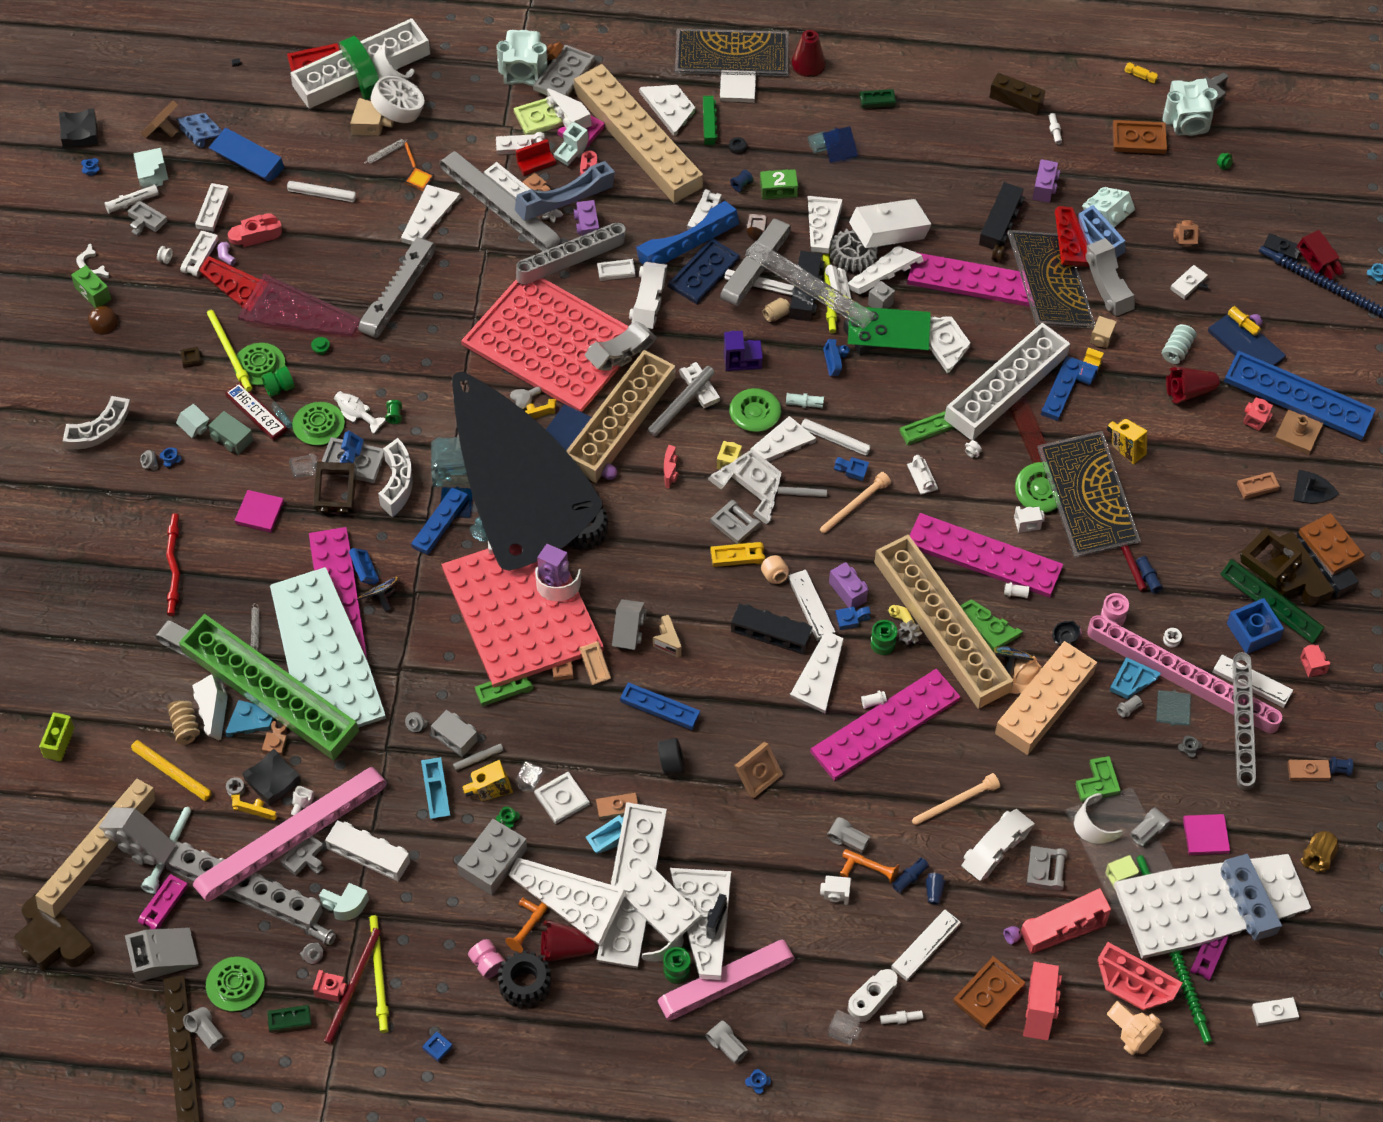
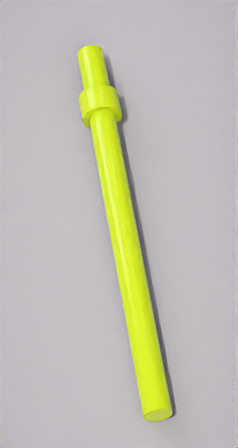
M822 253L823 261H825L826 321L829 323V332L836 333L837 313L834 309L829 276L825 273L826 267L830 265L829 253Z
M209 310L207 315L237 372L236 376L239 382L243 384L247 392L251 391L253 388L248 380L249 376L246 370H243L215 312Z
M376 915L369 917L371 933L374 928L379 929L378 916ZM379 936L373 949L378 1003L376 1015L379 1018L380 1032L387 1033L389 1031L387 1019L389 1007L386 1006Z

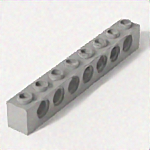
M176 841L175 847L165 861V866L168 871L194 882L200 875L206 872L204 871L206 868H213L225 859L214 858L207 851L201 850L200 852L188 843L184 842L182 844ZM189 860H195L193 863H186ZM252 874L222 893L305 931H309V928L313 929L311 925L317 923L323 913L321 904L317 899L313 897L306 898L297 890L291 889L290 891L278 882L273 881L272 883L267 881L260 874ZM248 883L246 887H240L241 884ZM261 891H267L264 895H258ZM278 899H285L282 903L276 902ZM296 907H303L300 911L294 910Z

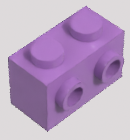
M1040 160L1032 200L1050 203L1051 195L1056 193L1057 184L1054 181H1058L1060 170H1057L1058 162Z
M594 200L576 202L577 209L574 210V219L578 220V224H576L577 234L583 236L598 230L599 225Z
M546 544L537 557L539 580L549 586L561 587L570 577L567 552Z
M845 562L830 571L829 584L848 608H856L867 602L868 586L857 577L853 567H849Z

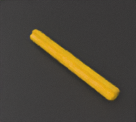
M136 740L131 745L132 751L202 800L207 801L211 797L212 793L208 788L139 740Z

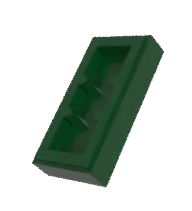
M894 89L859 91L861 109L896 106Z
M309 1005L267 1011L269 1033L312 1027Z

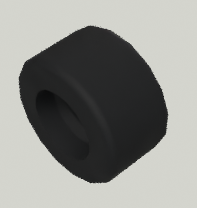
M673 738L659 741L658 753L664 775L672 776L684 773L685 764L679 740Z

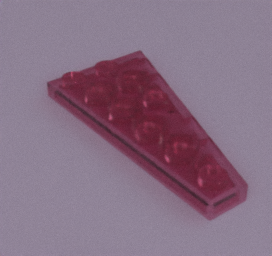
M265 273L237 317L239 321L353 336L361 321L360 318Z

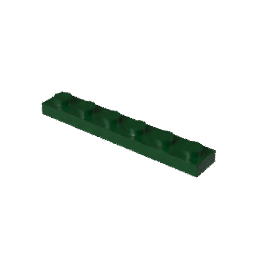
M1230 559L1221 572V576L1255 601L1264 598L1276 617L1311 643H1315L1325 629L1322 624L1236 560Z

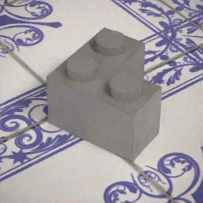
M621 599L616 608L612 646L635 650L637 644H641L642 632H639L640 625H643L647 615V609H644V602Z

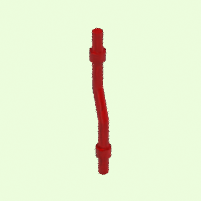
M172 514L171 524L167 531L169 538L166 557L172 572L171 588L167 595L168 616L175 615L176 604L179 601L180 572L174 556L176 538L179 536L178 514Z

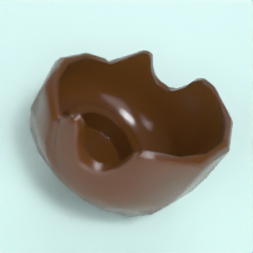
M99 306L91 310L88 322L93 332L105 334L115 329L117 318L111 308Z

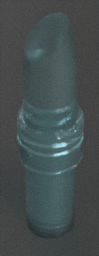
M273 401L271 407L275 415L287 428H290L292 422L286 416L285 411Z

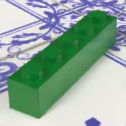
M703 96L704 145H715V140H717V134H715L717 132V125H715L717 117H714L716 115V108H714L716 107V100H714V96Z

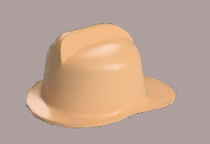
M1033 656L1034 660L1016 658L1011 676L1014 681L1010 693H1022L1042 669L1035 656Z

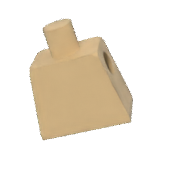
M359 98L350 122L352 135H380L383 126L392 127L394 121L381 115L374 108L371 101Z

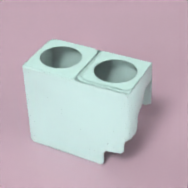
M161 148L134 153L141 188L144 189L154 184L156 187L163 185V180H167L168 175Z

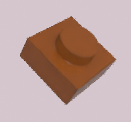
M560 42L546 47L547 62L557 58L564 46Z

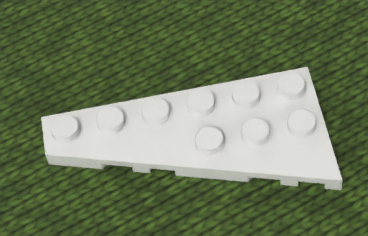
M670 868L674 888L701 914V918L687 930L700 979L721 980L731 871ZM720 893L727 897V909L716 937L712 940L706 938L707 916L709 910L714 908Z

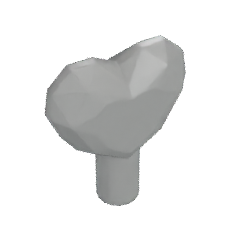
M539 387L529 391L517 389L511 392L510 397L516 401L517 406L525 409L527 405L531 404L532 397L541 393V389Z

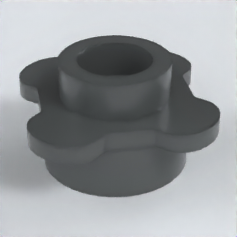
M1185 736L1183 743L1178 745V750L1188 754V757L1193 758L1196 756V751L1201 749L1202 745L1195 737Z

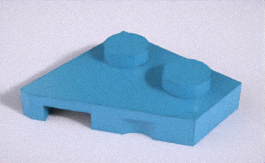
M1126 657L1109 691L1128 699L1158 680L1161 673Z
M238 700L225 733L226 736L231 737L235 733L245 732V734H249L255 731L270 730L275 718L253 703Z

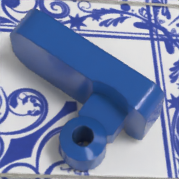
M828 339L823 349L830 376L839 375L842 369L840 356L846 357L850 351L846 345L836 346V339Z

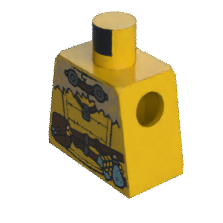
M1124 419L1119 424H1116L1114 421L1109 423L1107 431L1112 434L1113 447L1132 464H1135L1147 454V430L1127 419Z
M500 760L472 772L473 782L463 786L466 797L478 794L481 801L513 793L508 775Z

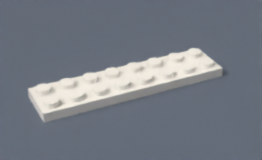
M626 802L611 885L615 886L644 859L656 870L667 809ZM623 899L601 947L599 946L596 960L597 962L638 969L647 920L625 899Z

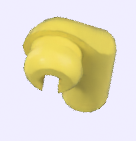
M892 605L888 609L892 617L901 619L903 622L907 623L913 620L908 609L905 607Z

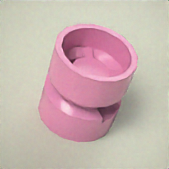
M1118 593L1108 595L1104 600L1101 616L1122 626L1129 609L1128 599Z
M489 939L480 941L468 952V957L476 966L478 965V971L485 979L496 976L499 968H501V963L505 961L500 953H496L497 950Z

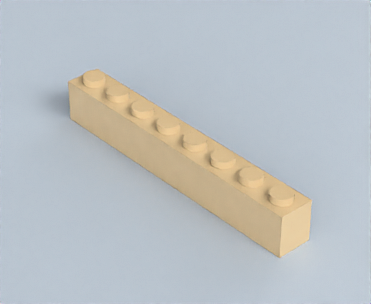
M136 779L112 807L135 808L143 815L155 802L154 789L150 785ZM106 815L35 895L38 909L55 918L118 845L115 841L106 838L104 832L99 828Z

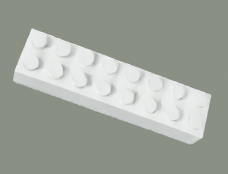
M412 18L360 41L372 62L377 50L383 44H386L387 59L395 70L430 54L429 40ZM341 50L291 72L293 88L308 109L359 87L356 74L349 62L343 57Z
M1041 323L946 407L944 420L970 440H974L1066 358L1070 343L1044 323Z

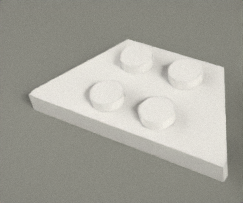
M678 85L639 88V93L673 136L678 134L681 126H684L688 118L692 117L695 113L694 105Z
M930 317L929 348L944 370L949 373L969 349L970 341L952 317Z

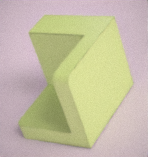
M1129 855L1109 863L1105 873L1114 887L1116 881L1135 876L1139 870Z

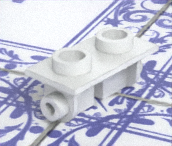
M920 455L914 456L913 462L907 464L920 494L938 490L925 459L920 457Z

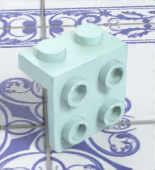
M1108 187L1101 188L1082 205L1084 210L1094 205L1113 227L1117 226L1135 210L1129 192Z

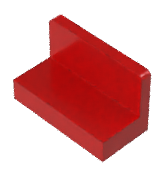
M548 139L516 150L517 165L523 176L556 165V160L550 151Z

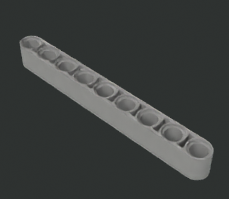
M453 151L439 162L446 174L543 252L560 244L559 236L537 217L524 221L515 211L516 200L457 152Z

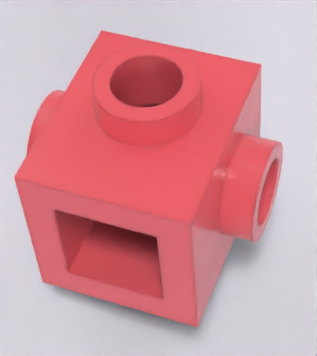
M1256 397L1252 403L1249 402L1244 410L1247 414L1243 423L1260 431L1265 422L1268 423L1273 413L1270 411L1273 405Z

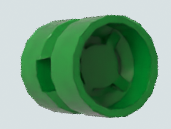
M286 366L276 369L275 373L269 372L261 375L262 382L270 398L279 395L281 390L286 392L295 388L292 376Z
M880 620L873 625L870 645L875 653L888 655L893 652L897 638V627L889 620Z
M671 948L664 955L663 974L669 982L679 984L686 981L690 975V955L683 948Z

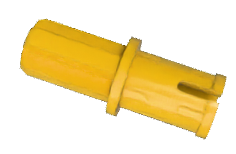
M1236 306L1229 310L1227 315L1235 320L1239 327L1243 326L1254 336L1260 332L1261 328L1250 320L1249 315L1242 313Z

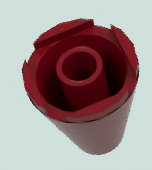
M807 30L802 33L791 60L793 70L803 77H808V75L817 76L825 68L826 62L819 35L813 30Z
M1172 367L1169 369L1171 371L1170 375L1166 376L1167 394L1172 396L1174 400L1171 401L1176 404L1212 392L1220 384L1219 376L1215 372L1185 367Z
M550 920L544 921L543 926H547L546 931L541 933V955H545L543 961L551 962L591 955L594 953V950H598V944L577 928Z

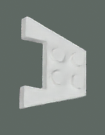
M750 450L729 465L721 468V470L713 473L708 480L722 489L731 477L762 500L753 515L767 524L771 519L770 514L774 506V497L778 490L782 472L754 450Z

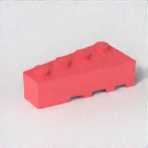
M1099 888L1037 918L1028 919L1022 925L1020 933L1032 954L1105 927L1111 908Z

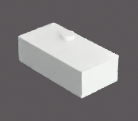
M915 199L856 207L849 221L865 248L922 240L932 225Z

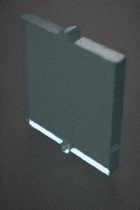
M1158 690L1156 722L1170 723L1172 726L1174 724L1189 726L1191 694L1180 693L1175 690L1173 692Z

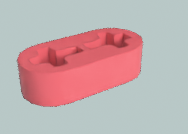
M585 151L582 154L580 176L590 166L597 164V154L594 151ZM588 158H591L590 163H587Z

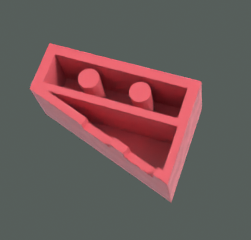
M1038 962L1033 963L1028 994V1008L1025 1017L1026 1023L1023 1032L1024 1037L1047 1041L1049 1039L1052 1021L1057 1019L1059 1006H1055V1003H1059L1060 991L1057 990V987L1060 988L1062 975H1058L1059 966Z

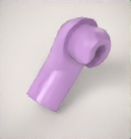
M221 242L217 247L218 257L228 265L233 266L236 258L228 254L230 245L227 242Z

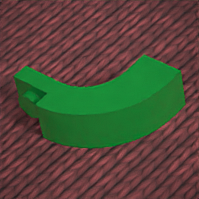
M354 35L339 43L343 57L349 62L356 74L362 97L367 100L371 98L372 91L379 78L369 54Z

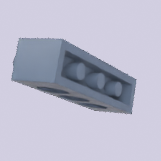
M1244 854L1226 859L1221 867V876L1226 880L1229 886V893L1237 903L1238 912L1246 922L1247 932L1252 935L1254 941L1276 935L1282 925L1249 855Z

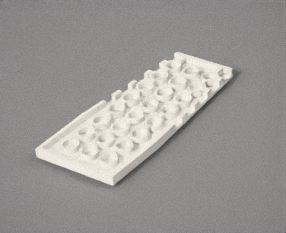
M1288 854L1250 859L1279 919L1284 917L1290 918L1297 913L1309 911L1311 906ZM1223 863L1172 869L1114 883L1115 891L1141 959L1201 946L1214 940L1223 939L1224 936L1230 934L1233 936L1246 930V922L1238 912L1237 903L1229 893V886L1226 880L1221 876Z

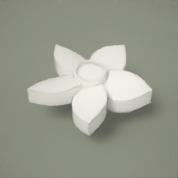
M555 209L545 213L542 219L550 218V221L555 223L556 217H561L563 213Z

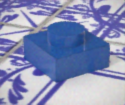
M436 1031L422 1048L439 1062L453 1046Z

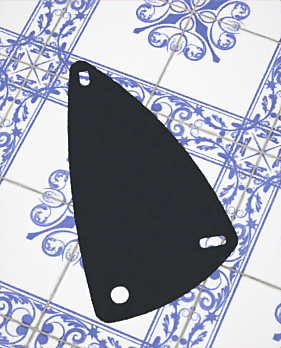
M457 372L452 377L456 423L465 469L480 520L498 565L508 571L525 567L537 562V557L546 544L561 549L577 537L597 515L602 507V501L573 458L535 419L487 384L465 372ZM468 381L470 390L464 392L460 382ZM585 501L592 502V506L581 510L572 509L573 504ZM512 544H519L522 547V553L517 556L512 555L509 552V547Z

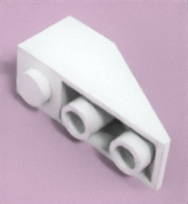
M547 89L548 97H546V101L550 107L554 108L557 117H561L566 129L573 122L584 128L592 126L590 113L581 102L554 90Z
M211 674L192 686L195 692L194 698L200 708L199 715L205 724L204 731L209 737L219 741L222 736L228 696L223 681Z

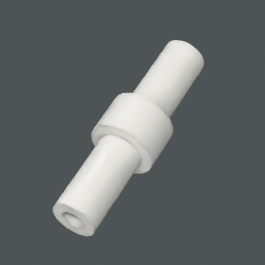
M1051 113L1049 115L1050 131L1054 136L1055 143L1061 144V127L1057 123L1056 115Z
M922 1010L914 1012L897 1011L896 1014L880 1016L881 1024L895 1022L904 1024L910 1020L923 1019Z

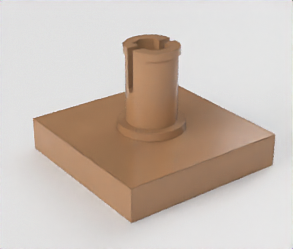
M173 100L140 134L146 138L157 127H160L172 138L178 132V129L167 120V116L178 104Z
M1288 410L1274 441L1309 455L1323 423L1306 415Z
M763 742L734 765L748 795L752 798H755L783 775L769 744Z

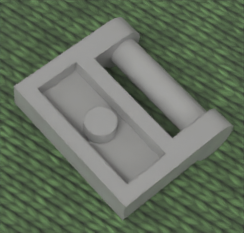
M731 500L710 518V523L736 544H740L747 536L761 526V522L758 519L752 518L734 500ZM730 512H734L735 514H737L741 519H743V520H744L746 523H748L749 525L746 526L743 522H741L737 517H735V516H734L732 513H730Z
M1031 846L1026 886L1058 891L1063 890L1064 882L1062 879L1067 850ZM1050 858L1056 859L1053 881L1048 880Z

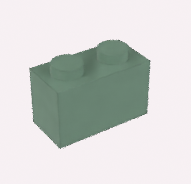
M225 411L208 425L211 438L216 442L219 441L228 451H233L237 455L254 441L251 429Z

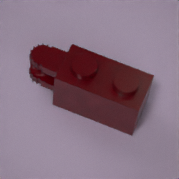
M1320 230L1306 235L1300 240L1296 247L1311 268L1316 271V274L1323 272L1329 280L1336 277L1335 274L1338 276L1344 274L1343 267L1338 261L1340 257Z

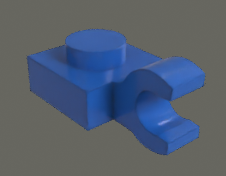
M351 431L345 432L341 449L345 453L342 455L340 463H353L355 457L361 453L364 439Z
M837 457L834 470L838 472L846 471L845 476L863 481L869 462L851 457L850 461Z
M855 607L835 610L839 630L859 627V621L871 619L869 607L860 608L858 611H855Z

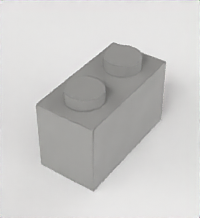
M448 710L431 725L432 736L461 757L478 741L476 729L471 724H465L456 713H450Z

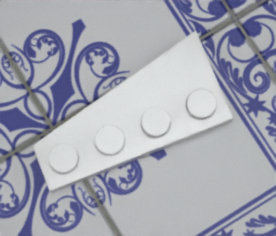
M825 631L790 694L791 698L826 713L843 645V638Z

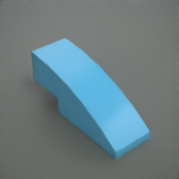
M441 757L421 760L430 819L450 816Z
M620 815L586 836L596 854L618 846L624 816L622 818Z

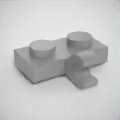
M138 201L128 210V216L135 220L130 225V227L134 228L131 233L136 236L142 232L144 226L156 232L167 222L165 215L141 201Z
M311 836L292 848L280 860V864L295 876L306 865L316 874H319L323 870L322 862L315 858V855L323 848V844Z

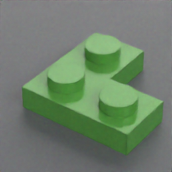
M1110 756L1091 759L1089 764L1093 778L1078 780L1075 784L1080 801H1086L1088 797L1098 793L1102 794V798L1119 795L1121 790Z

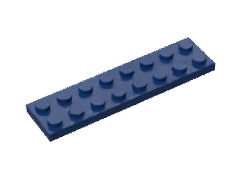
M1241 351L1237 352L1224 379V382L1301 415H1306L1359 440L1363 439L1376 410L1373 407Z

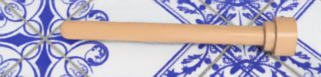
M884 472L879 473L870 487L820 528V531L822 533L828 532L875 491L890 485L891 480L889 476Z
M992 773L985 777L983 783L914 817L912 822L918 825L985 790L994 791L1000 788L999 780Z

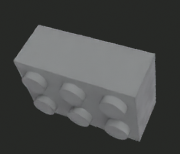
M112 807L99 826L106 838L115 841L120 850L129 853L132 856V860L140 865L164 864L176 845L135 808Z
M492 819L457 864L459 876L488 894L493 895L510 873L517 857L521 858L527 851L526 838L497 820Z

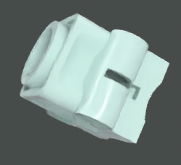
M509 30L507 31L506 41H500L497 44L498 70L500 74L504 75V84L524 83L533 86L548 67L547 48L545 44L541 43V34L537 31Z
M1197 79L1192 82L1172 81L1162 120L1168 125H1173L1175 134L1178 136H1193L1207 133L1213 117L1217 91L1213 88H1208L1206 79Z

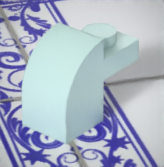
M575 122L563 133L564 142L554 153V158L567 166L576 156L580 158L588 143L587 129Z
M351 883L348 884L342 896L325 889L319 895L322 906L327 910H333L335 919L342 921L357 917L369 901L367 890Z

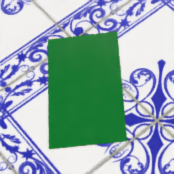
M850 306L848 344L929 350L931 312ZM874 311L878 314V319L871 321L867 318V314ZM871 313L869 317L874 319L876 315ZM858 317L862 320V324L859 327H854L851 324V320ZM854 320L853 323L855 325L860 324V321ZM884 325L886 333L883 335L877 334L875 331L876 326ZM879 327L877 330L883 332L884 328ZM860 332H869L870 339L868 341L860 340ZM862 334L861 337H862V338H867L868 335H867V334Z

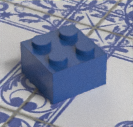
M1264 598L1231 611L1227 621L1228 627L1246 654L1279 641L1284 631L1280 621Z

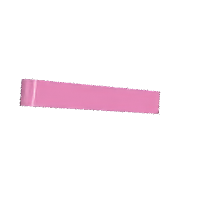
M779 940L722 967L721 980L698 978L663 995L657 1002L667 1020L670 1021L789 965L794 961L795 957L785 940Z

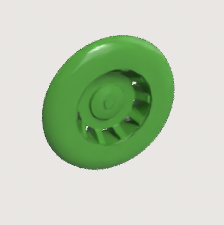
M268 343L248 345L236 355L243 370H246L249 376L248 380L252 385H264L261 375L269 372L275 373L276 369L285 366V357L281 350Z
M751 388L741 391L733 398L730 403L729 412L734 423L740 428L758 432L767 430L778 422L781 415V406L778 399L772 393L763 389Z
M313 402L305 405L295 414L292 427L295 435L304 443L324 445L329 443L331 437H339L343 431L345 420L342 412L333 404Z
M1037 462L1030 464L1019 473L1015 482V491L1022 505L1033 508L1039 507L1043 513L1053 511L1061 506L1057 490L1052 492L1056 487L1055 484L1052 485L1051 483L1053 479L1047 463Z
M230 957L220 961L211 969L206 980V992L210 1001L217 1007L227 1011H239L250 1007L259 999L264 988V975L261 968L254 961L245 957Z

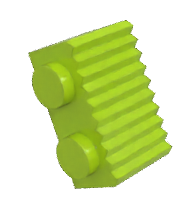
M55 712L52 714L39 746L44 758L62 761L63 754L67 750L66 747H68L69 740H71L70 737L75 729L70 716Z

